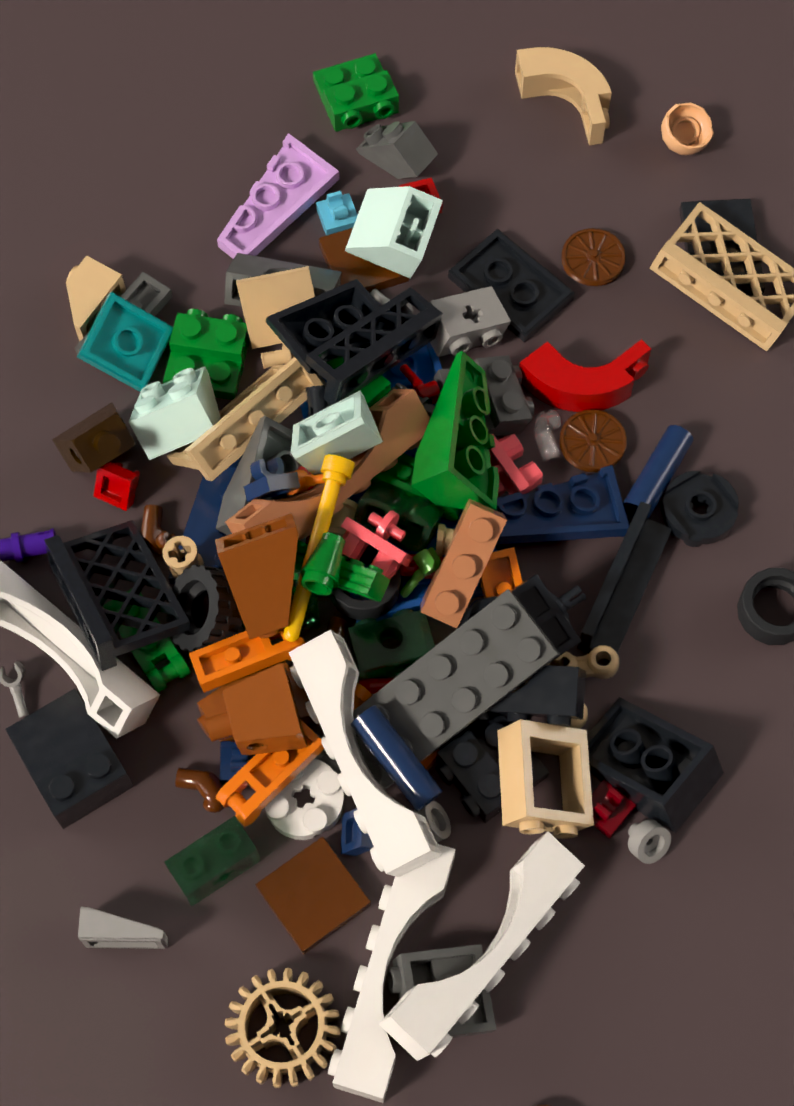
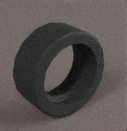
M368 545L359 561L362 563H372L379 550ZM342 553V556L346 558L345 561L350 562L351 558ZM400 568L390 579L381 602L352 599L345 594L343 589L337 587L333 588L332 593L329 595L330 600L336 609L348 618L361 621L378 619L388 613L398 601L401 590Z
M767 568L755 573L746 582L737 604L738 619L742 627L755 640L767 645H786L793 642L794 622L787 626H775L765 622L756 613L753 601L756 594L764 588H778L788 592L794 598V572L785 568Z

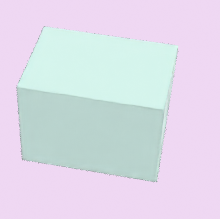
M361 390L293 425L291 454L311 474H322L320 470L324 456L327 454L351 459L383 442Z

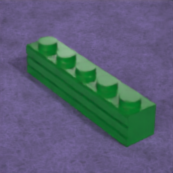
M299 540L294 573L300 574L308 544ZM342 556L339 586L337 588L381 602L390 582L389 578L382 575L383 570L374 565H369L366 568L364 563L353 558L350 559V562L345 561L346 558Z

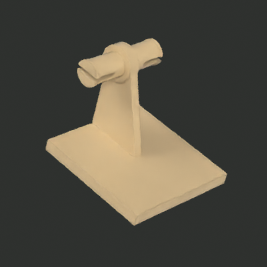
M309 266L236 280L252 349L283 344L282 350L261 353L264 369L287 364L294 358V355L268 326L266 317L315 297Z

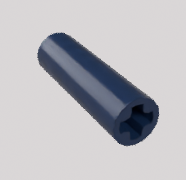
M670 425L665 430L623 502L625 512L631 517H634L642 501L652 505L648 515V519L650 518L694 441L693 436L686 429L677 425Z
M376 705L365 710L350 724L417 812L430 804L443 792Z

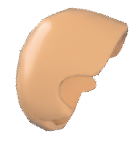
M691 102L675 104L666 113L661 124L662 140L669 150L679 155H692L700 152L707 146L714 134L712 121L703 107Z

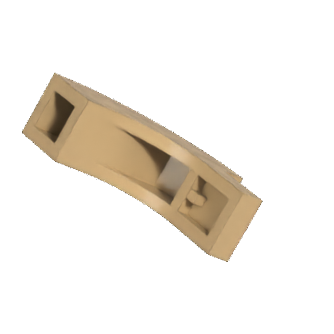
M549 47L517 50L515 75L521 98L549 95L569 101L577 108L581 115L589 145L602 144L604 131L610 125L608 111L612 94L610 86L602 73L583 57L566 50Z

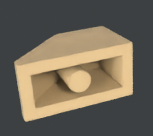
M86 256L79 266L76 265L71 269L66 281L73 322L79 341L90 331L108 294L113 292L121 297L126 291L122 274L89 256Z

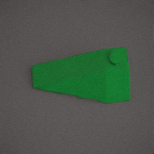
M463 351L458 352L455 356L416 452L411 485L437 506L464 509L468 499H472L496 510L499 473L497 467H491L489 449L495 447L494 435L488 434L485 415L491 412L486 372Z

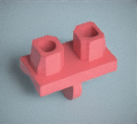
M511 434L499 440L494 436L495 447L489 449L491 467L498 468V496H501L506 491L509 495L517 492L526 494L540 485L543 473L535 462L531 461L519 469L513 462L523 456L524 452L522 444L516 435Z
M390 510L384 518L375 512L370 514L367 522L377 528L375 533L349 517H346L341 525L346 530L342 537L345 540L342 553L349 558L359 561L367 546H373L379 552L371 565L382 569V575L389 579L393 577L401 565L408 567L413 559L412 556L386 541L391 536L401 542L406 535L404 530L396 526L400 516L393 510Z

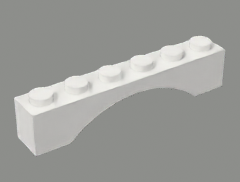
M0 560V626L29 640L50 655L76 684L85 702L87 714L116 739L144 725L160 694L117 658V666L102 671L81 628Z
M329 630L288 652L294 666L290 667L291 674L296 684L301 689H305L309 701L305 703L307 711L316 724L320 723L325 737L321 738L322 745L328 756L332 760L336 759L341 773L337 775L339 784L347 796L352 795L357 810L354 811L355 820L364 834H369L374 845L370 849V853L377 868L381 872L385 871L386 874L400 877L441 856L442 853L426 818L407 809L392 798L375 780L362 757L356 733L350 726L354 721V695L359 671L344 638Z
M549 832L538 838L510 870V891L506 912L497 935L485 953L469 969L460 974L436 982L417 984L402 996L379 1025L417 1061L430 1054L437 1057L452 1040L453 1037L448 1032L457 1021L461 1025L464 1024L477 1010L479 1004L475 999L482 990L485 989L487 992H490L504 977L505 972L500 968L509 958L515 961L528 948L531 943L526 938L534 927L541 930L556 913L551 906L559 897L564 901L578 887L580 881L575 877L585 865Z
M438 844L442 853L441 856L400 877H395L392 886L385 884L378 906V909L384 910L381 925H372L366 949L372 951L368 967L363 965L359 967L353 990L359 991L360 994L356 1007H347L341 1027V1032L347 1033L343 1050H334L328 1069V1074L334 1076L333 1086L336 1089L384 1103L396 1061V1055L388 1034L379 1025L384 1019L383 990L387 969L398 943L410 925L426 909L443 898L455 858L456 849Z

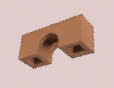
M468 499L453 532V538L439 569L435 571L420 604L421 613L452 627H458L507 522L505 514L472 499Z

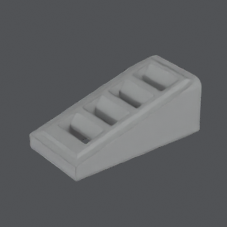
M81 906L78 938L86 948L165 949V947H168V937L163 930L90 907Z

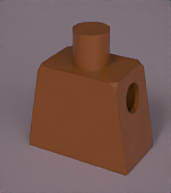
M283 663L226 688L223 691L227 712L205 718L211 742L233 736L242 755L247 756L308 747L290 678Z

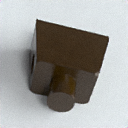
M112 402L52 439L72 472L86 473L99 469L136 444L130 430Z

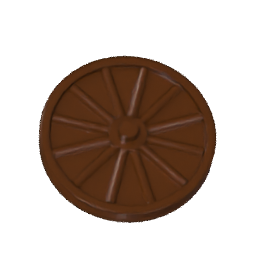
M588 228L572 234L566 240L562 249L561 261L566 273L576 282L587 286H601L614 281L621 274L626 255L622 243L616 236L602 229Z
M590 409L577 412L568 418L561 429L559 444L563 456L571 465L582 471L599 472L603 467L610 465L614 467L622 459L627 445V437L622 424L614 416L601 410Z

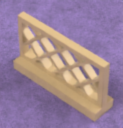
M701 202L696 205L671 239L661 248L650 266L652 271L766 352L794 315V294L786 295L783 286L784 281H791L794 284V268ZM700 217L710 224L712 232L698 233L695 219ZM733 240L740 246L741 253H727L724 241ZM700 241H715L718 254H704ZM677 242H692L695 255H690L676 245ZM744 261L747 274L733 275L730 262ZM753 261H762L767 264L770 273L756 274ZM721 262L724 276H719L709 269L706 263ZM773 282L777 295L763 296L759 283ZM750 283L753 296H747L736 287V284ZM779 304L783 318L780 319L767 310L766 305Z
M295 357L285 365L273 366L219 411L221 419L196 441L173 450L167 457L173 465L197 469L206 480L213 481L244 454L261 417L267 416L281 423L307 400V387L321 386L323 384L316 374H309Z

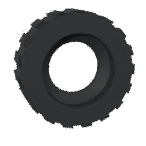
M191 565V568L184 569L183 573L176 578V582L171 589L190 621L191 630L172 636L175 645L180 646L182 650L193 652L238 634V629L242 625L243 620L223 568ZM208 592L209 611L202 627L201 607L204 597ZM166 615L167 623L176 620L174 615Z

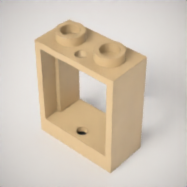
M522 719L497 730L503 826L519 828L521 834H540L547 831L553 832L555 838L568 839L577 837L578 831L594 825L587 730ZM531 751L559 755L563 811L534 807Z

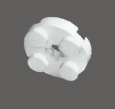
M314 759L265 807L267 817L278 832L292 839L308 840L315 838V835L322 834L324 831H329L336 825L343 812L344 793L337 778L338 774L329 765ZM303 789L310 790V796L315 798L313 804L306 803L303 808L297 807V799L293 795L296 792H301Z

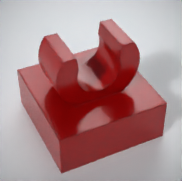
M106 463L97 469L93 497L127 511L134 504L140 471L135 470L132 472L123 468L121 463Z

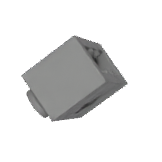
M492 286L430 301L433 306L443 313L436 338L430 342L438 357L448 354L456 356L458 352H467L469 349L479 346L485 348L494 346L502 340V335L511 322Z

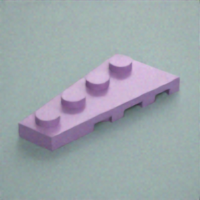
M289 133L283 140V147L277 156L273 155L267 164V171L260 181H256L250 189V196L244 205L238 207L217 239L218 247L233 259L237 253L258 255L339 180V171Z

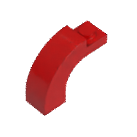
M641 339L606 365L583 367L565 359L547 341L520 361L519 367L522 371L521 384L541 401L559 409L573 412L590 409L606 410L630 398L634 381L641 378L649 368L648 361L651 348Z

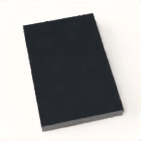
M751 199L681 202L679 208L681 225L696 205L701 202L758 243ZM700 217L695 219L698 233L712 232L710 224ZM733 240L724 241L727 253H741L740 246ZM700 241L704 254H718L715 241ZM684 242L685 252L695 255L692 242ZM744 261L730 262L733 275L747 274ZM753 261L756 274H763L761 261ZM721 262L706 263L709 269L719 276H724ZM763 282V283H759V284H760L761 291H762V295H763L764 290H765V284H764V282ZM750 283L736 284V287L747 296L753 295Z
M496 229L448 271V278L464 292L492 286L511 320L507 328L524 343L574 299L575 292L499 229Z

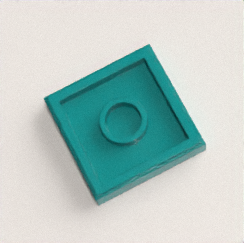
M110 292L77 358L140 392L147 386L171 338L173 326Z

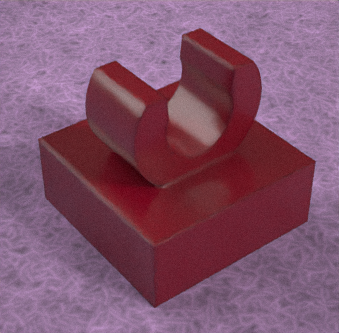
M603 779L592 793L593 826L610 839L633 811L636 804Z

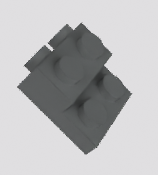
M509 355L476 358L474 362L486 372L491 410L488 415H485L488 434L501 436L522 433L533 418L534 403L531 397L524 396L521 389L522 371L520 367L512 365ZM450 368L439 369L434 376L440 393Z
M479 944L401 953L392 961L393 967L387 969L390 993H397L399 1001L407 991L417 984L436 982L460 974L469 969L483 955L482 946ZM485 989L482 990L475 999L479 1007L464 1024L461 1025L458 1021L448 1032L451 1037L487 1034L497 1030L490 992H487Z

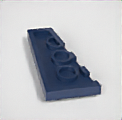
M242 456L213 481L206 480L204 476L201 480L183 536L189 537L195 542L198 553L204 561V566L223 568L217 554L215 540L227 535L216 530L223 495ZM170 571L169 582L170 584H175L176 578L172 576Z
M613 465L603 467L598 473L588 476L585 473L572 476L569 481L554 486L552 483L538 486L536 491L521 494L517 492L497 498L496 511L505 514L507 522L496 545L624 537L629 528Z

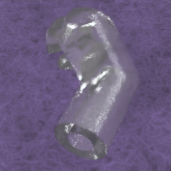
M549 410L546 413L541 411L535 417L534 436L543 462L561 456L552 431L558 429L561 425L560 416L555 410Z

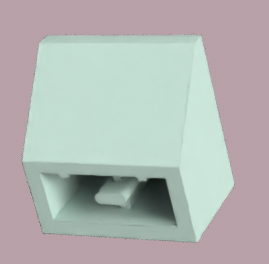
M411 186L367 189L345 251L411 279L423 259L443 200Z
M204 366L195 371L193 368L184 369L174 375L173 380L161 384L159 381L153 382L140 391L128 422L149 460L196 441L221 419L206 367Z

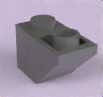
M397 121L385 126L377 124L364 134L365 140L356 148L360 155L397 179L418 177L438 155L416 121L405 123Z

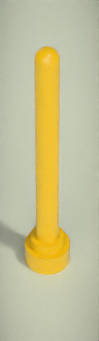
M331 454L324 456L320 471L323 473L322 480L325 482L302 568L319 544L323 533L329 530L340 487L345 486L346 480H351L355 463L347 458ZM301 574L299 575L290 607L289 623L283 633L284 638L289 642H294L299 638L311 592L301 585Z

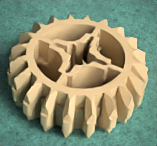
M285 968L283 981H277L274 969H270L267 971L270 983L262 985L260 978L255 975L251 978L256 988L252 994L243 986L239 988V994L246 1000L244 1005L236 1001L230 1002V1010L239 1014V1018L230 1017L225 1019V1026L238 1030V1032L228 1035L225 1040L227 1045L230 1046L241 1045L231 1054L234 1062L241 1061L246 1057L249 1058L241 1069L245 1075L252 1073L256 1067L259 1068L256 1076L257 1083L264 1084L269 1073H272L274 1088H281L282 1077L288 1074L291 1086L296 1087L299 1085L296 1072L303 1070L306 1078L311 1081L315 1076L309 1066L310 1064L315 1062L322 1069L328 1066L326 1059L320 1053L323 1050L333 1054L334 1050L337 1049L336 1045L326 1039L327 1037H339L341 1035L339 1027L328 1025L329 1022L339 1019L340 1015L339 1011L335 1009L324 1010L332 1004L334 998L330 993L320 998L317 997L323 988L321 981L317 980L308 989L306 988L309 980L308 973L302 972L295 983L292 982L293 973L291 968ZM291 994L304 999L309 1004L304 1007L298 1006L287 1010L281 1008L273 996ZM262 1003L267 1013V1022L261 1030L256 1032L257 1036L249 1040L248 1027L251 1016ZM272 1010L276 1011L280 1019L284 1018L286 1023L288 1019L293 1021L289 1025L294 1045H290L286 1037L282 1038L280 1032L277 1037L272 1034L277 1029L276 1019ZM317 1015V1035L312 1046L305 1053L298 1041V1034L301 1028L308 1024V1020ZM274 1045H281L289 1051L294 1060L272 1062L262 1058L256 1052L262 1048L268 1049Z

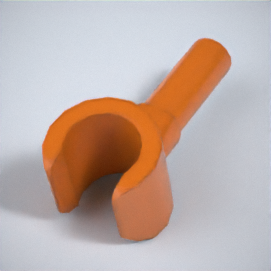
M304 470L287 472H297L301 486L287 493V495L299 494L307 491L310 486L325 483L322 480L323 474L308 475Z

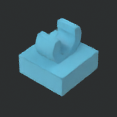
M341 191L327 194L326 200L316 202L317 213L326 236L353 228L358 215L349 193L342 195Z

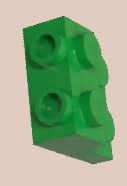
M376 53L313 72L314 84L335 132L353 129L360 124L377 119H386L393 114L399 113L398 92L388 70H383Z
M189 309L187 314L177 312L169 342L171 352L163 384L173 380L174 375L184 369L193 368L195 371L205 366L210 376L215 397L229 400L235 399L250 343L247 326L243 319L233 314H226L222 319L208 317L207 313L199 309Z

